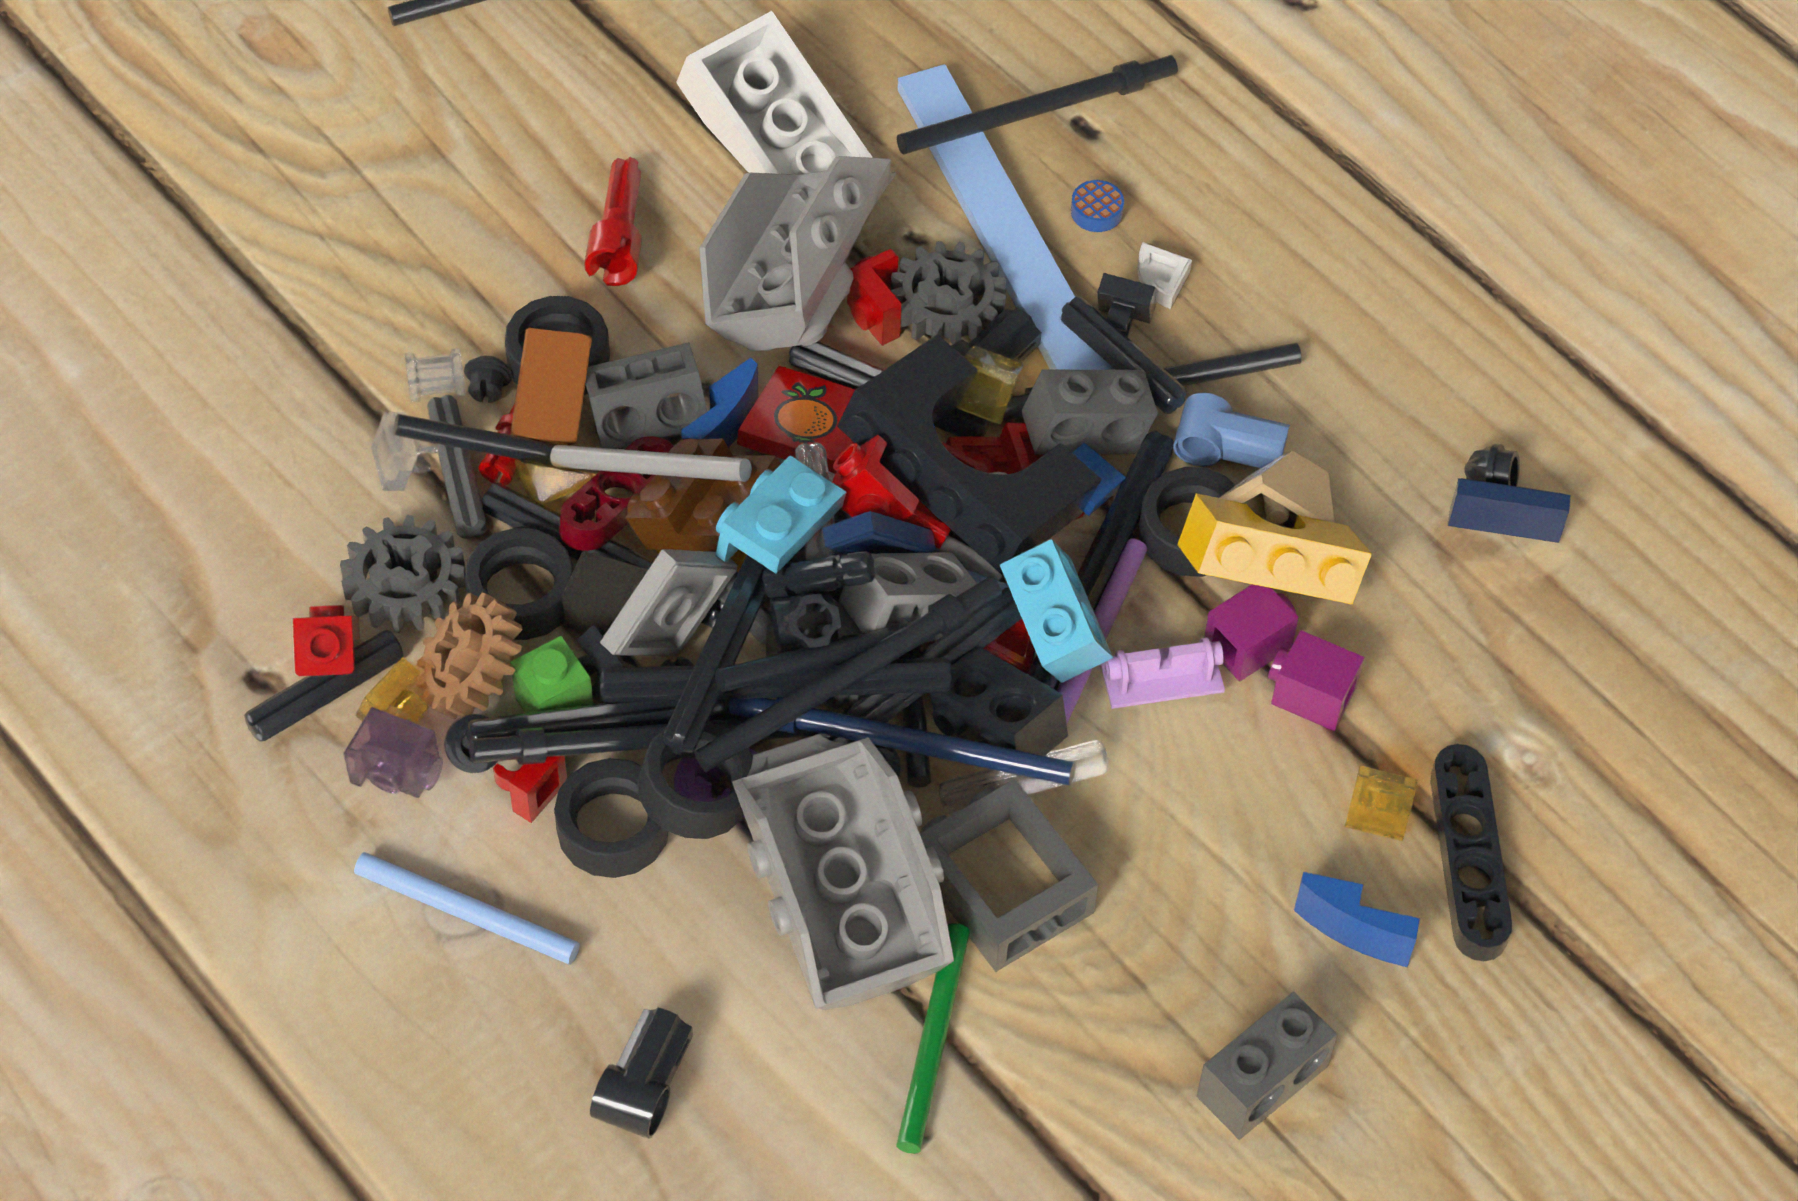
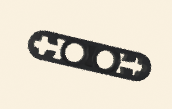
M1454 744L1445 747L1438 753L1431 771L1430 784L1453 938L1456 947L1463 955L1472 960L1484 962L1494 960L1503 953L1512 933V918L1488 767L1484 757L1476 749L1468 745ZM1453 766L1460 767L1462 775L1468 776L1464 787V795L1456 796L1459 789L1457 776L1455 773L1449 772L1450 767ZM1456 815H1470L1480 822L1483 831L1478 835L1465 836L1458 833L1452 827L1450 820ZM1467 866L1479 867L1489 875L1491 884L1485 888H1471L1462 882L1458 871ZM1485 906L1483 912L1484 926L1487 931L1493 932L1491 939H1482L1479 930L1473 929L1478 907Z

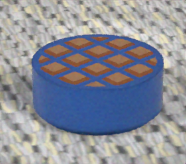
M1091 180L1080 184L1074 190L1071 202V216L1078 226L1091 232H1105L1113 229L1120 223L1123 216L1124 196L1114 184L1103 180Z

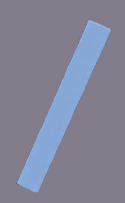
M945 64L898 78V92L918 128L972 113ZM979 132L929 147L990 261H997L999 264V277L1006 278V290L1016 308L1018 307L1029 314L1036 327L1042 332L1041 344L1038 346V349L1049 369L1114 370L1109 363L1061 322V309L1066 303L1074 299L1075 296L984 133Z

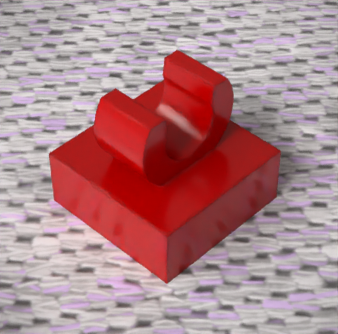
M565 756L547 757L545 763L522 765L517 771L507 770L498 763L493 767L496 784L501 789L510 792L513 812L530 823L536 819L556 796L558 790L567 779Z

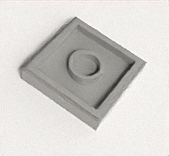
M662 549L600 643L613 655H679L736 572L738 565L731 558L727 562L722 561L715 556L716 552Z

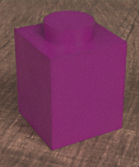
M1251 584L1209 611L1204 638L1207 637L1209 641L1221 643L1223 665L1240 682L1273 661L1281 647L1291 649L1299 617L1293 604L1284 594L1276 593L1269 587Z
M1300 630L1291 649L1281 647L1270 668L1268 678L1276 681L1271 704L1335 731L1357 689L1365 657Z

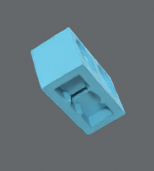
M1052 539L1000 564L1041 665L1061 683L1113 658L1071 558Z

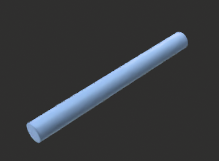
M363 852L356 862L354 873L358 876L568 965L573 963L578 954L580 943L369 853Z

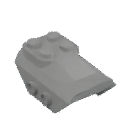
M839 156L834 158L828 170L800 175L745 173L699 247L705 324L725 339L743 345L750 351H769L801 344L808 346L819 341L827 332L828 324L841 301L850 292V286L854 277L853 272L845 261L875 204L890 182L895 178L896 172H890L891 159Z
M817 734L753 755L752 766L747 777L732 781L754 840L747 844L748 854L756 876L759 879L766 876L775 897V899L768 901L773 924L779 936L789 935L815 1008L828 1010L852 1006L907 987L952 963L954 958L939 883L944 881L941 862L935 849L932 846L925 848L917 829V826L922 825V816L914 794L910 790L903 792L897 774L871 740L865 738L843 745Z

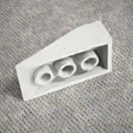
M772 11L686 57L676 83L703 123L749 173L800 175L828 170L834 158L839 156L873 158Z

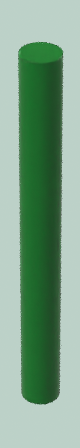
M951 923L947 925L954 961L936 972L896 1143V1147L906 1153H919L922 1147L970 934L969 928L962 924Z

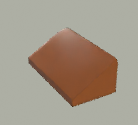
M534 328L526 329L510 435L566 446L576 443L592 341L591 336Z

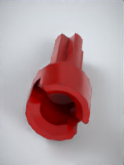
M632 157L626 160L617 158L613 161L603 218L594 224L589 232L584 262L585 271L590 277L594 276L600 268H603V281L607 286L628 284L634 280L638 272L642 235L638 228L634 226L642 172L638 168L639 162Z

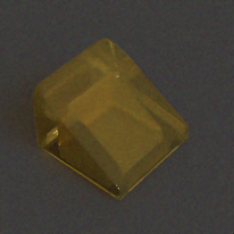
M972 346L965 358L978 369V372L957 408L1001 424L1024 365L986 349Z
M519 459L515 460L527 497L541 504L576 492L590 480L588 474L577 470Z

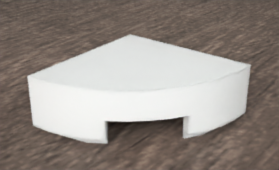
M1143 242L1139 252L1137 268L1140 283L1155 286L1156 302L1171 309L1190 273L1192 260Z

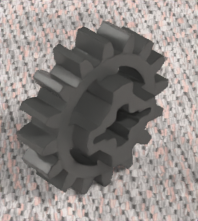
M942 241L936 242L935 252L928 253L921 246L917 247L915 261L903 257L900 260L899 272L892 273L891 291L902 304L901 327L912 324V338L915 340L921 338L925 333L931 335V338L937 334L942 338H950L952 345L961 340V337L967 335L973 340L982 331V328H986L1005 310L1006 278L998 277L999 264L997 261L984 264V251L981 249L973 252L971 255L966 254L963 242H958L954 251L946 250ZM918 286V292L913 294L915 288ZM983 295L982 300L978 304V296Z
M407 515L403 526L395 527L392 520L387 517L383 519L384 530L378 533L367 526L362 529L364 544L358 542L348 543L349 559L341 560L340 562L345 600H351L353 612L357 617L369 612L371 627L377 629L385 620L392 621L394 633H400L404 627V622L412 621L418 631L424 630V617L431 615L435 619L437 617L445 619L443 604L450 605L453 601L458 604L460 603L458 588L466 587L462 547H455L451 531L437 534L436 522L430 519L422 528L415 527L413 515ZM441 567V571L438 577L437 569ZM369 572L370 578L366 580L367 574Z

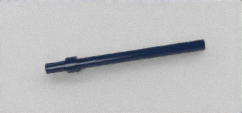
M785 697L777 698L776 700L769 698L730 699L729 714L751 718ZM817 708L808 711L778 729L779 731L797 734L802 729L855 741L869 738L874 745L1069 786L1073 782L1076 767L1075 762Z

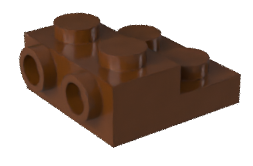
M681 439L669 453L746 458L750 461L752 467L750 478L748 481L742 482L655 475L652 481L642 489L641 493H636L630 498L628 514L625 518L647 550L671 549L716 552L720 533L716 531V525L723 512L733 502L740 505L750 495L751 489L758 477L767 469L774 472L781 463L776 455H733L723 439Z

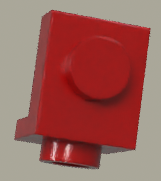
M888 249L876 256L865 257L854 267L850 268L854 278L850 286V292L847 295V304L850 306L852 316L857 325L864 331L869 330L882 346L900 337L902 304L891 291L892 273L898 272L899 257L892 249Z
M879 435L862 446H859L857 443L851 444L838 456L833 465L836 474L832 483L846 491L841 508L851 517L872 511L903 521L914 514L919 499L879 462L887 445V442Z
M344 605L311 606L309 607V617L293 618L296 675L352 674L355 671L354 640H360L359 617L352 615L344 616Z

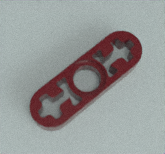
M647 436L636 439L624 450L669 453L674 445L663 438ZM599 471L563 503L559 526V535L562 541L571 548L583 551L595 550L604 546L629 523L625 517L628 514V503L632 497L615 498L608 495L605 491L609 488L619 487L629 490L633 495L641 493L642 489L652 481L655 475L643 474L642 476L638 473ZM595 510L597 511L596 522L592 521V519L595 517Z

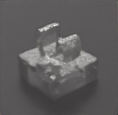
M384 412L371 446L383 491H404L411 473L430 471L431 464L427 453H437L438 446L435 443L393 435L396 415H406V412Z

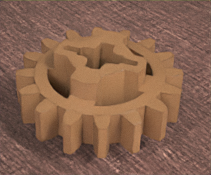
M483 592L479 597L472 593L466 594L463 606L453 601L449 607V615L445 617V620L439 617L435 620V626L438 631L434 637H426L424 639V656L417 660L416 666L425 670L416 681V686L425 690L421 697L422 702L431 705V709L453 719H456L458 715L462 717L473 714L475 707L482 711L488 709V696L492 695V692L498 695L503 693V685L500 681L504 675L514 674L515 668L510 662L514 660V655L521 652L522 649L521 645L513 642V639L522 631V625L513 621L517 612L506 606L502 601Z

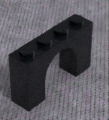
M937 334L857 388L837 427L859 446H862L877 435L882 437L887 442V445L879 462L938 519L944 522L975 550L979 556L1003 575L1000 564L1046 542L1080 516L1102 479L1061 443L1024 470L1013 474L998 475L982 472L954 457L939 440L933 424L960 405L978 369Z

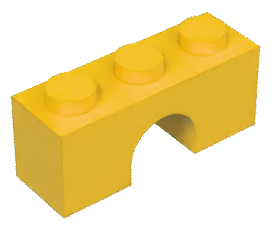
M1197 493L1177 544L1195 570L1200 574L1347 604H1353L1372 555L1370 550L1348 525L1298 515L1293 529L1264 520L1256 515L1248 504Z

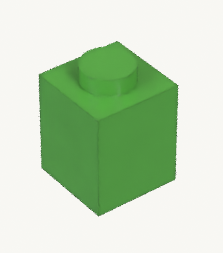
M562 636L510 662L515 668V672L512 675L515 699L525 713L593 704L591 678Z

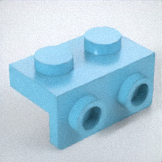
M790 455L774 472L769 469L765 470L754 483L750 495L740 505L733 502L723 512L716 525V531L720 533L715 556L727 562L738 550H741L774 573H777L843 506L846 491Z

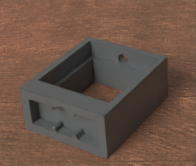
M1015 779L998 789L989 787L982 790L972 798L968 806L949 817L941 815L932 819L919 832L924 847L932 846L941 862L944 881L940 882L939 886L943 904L959 924L969 928V938L995 972L1094 914L1099 884ZM1010 819L1059 882L997 918L950 858L949 854Z

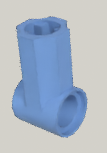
M1196 393L1189 396L1184 404L1173 449L1181 460L1194 466H1212L1218 463L1220 459L1262 468L1273 462L1276 458L1283 456L1290 425L1233 412L1231 405L1222 397L1211 393Z

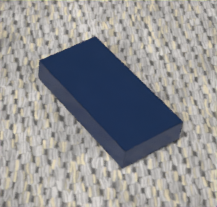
M1458 478L1449 510L1448 526L1559 543L1570 511L1571 495Z
M872 511L822 528L825 548L846 555L867 551L870 554L932 553V550L936 549L933 530Z

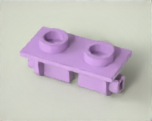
M1207 637L1201 638L1199 643L1131 653L1116 650L1112 659L1100 664L1111 709L1224 693L1225 691L1218 665L1223 664L1222 646L1220 642L1209 641Z

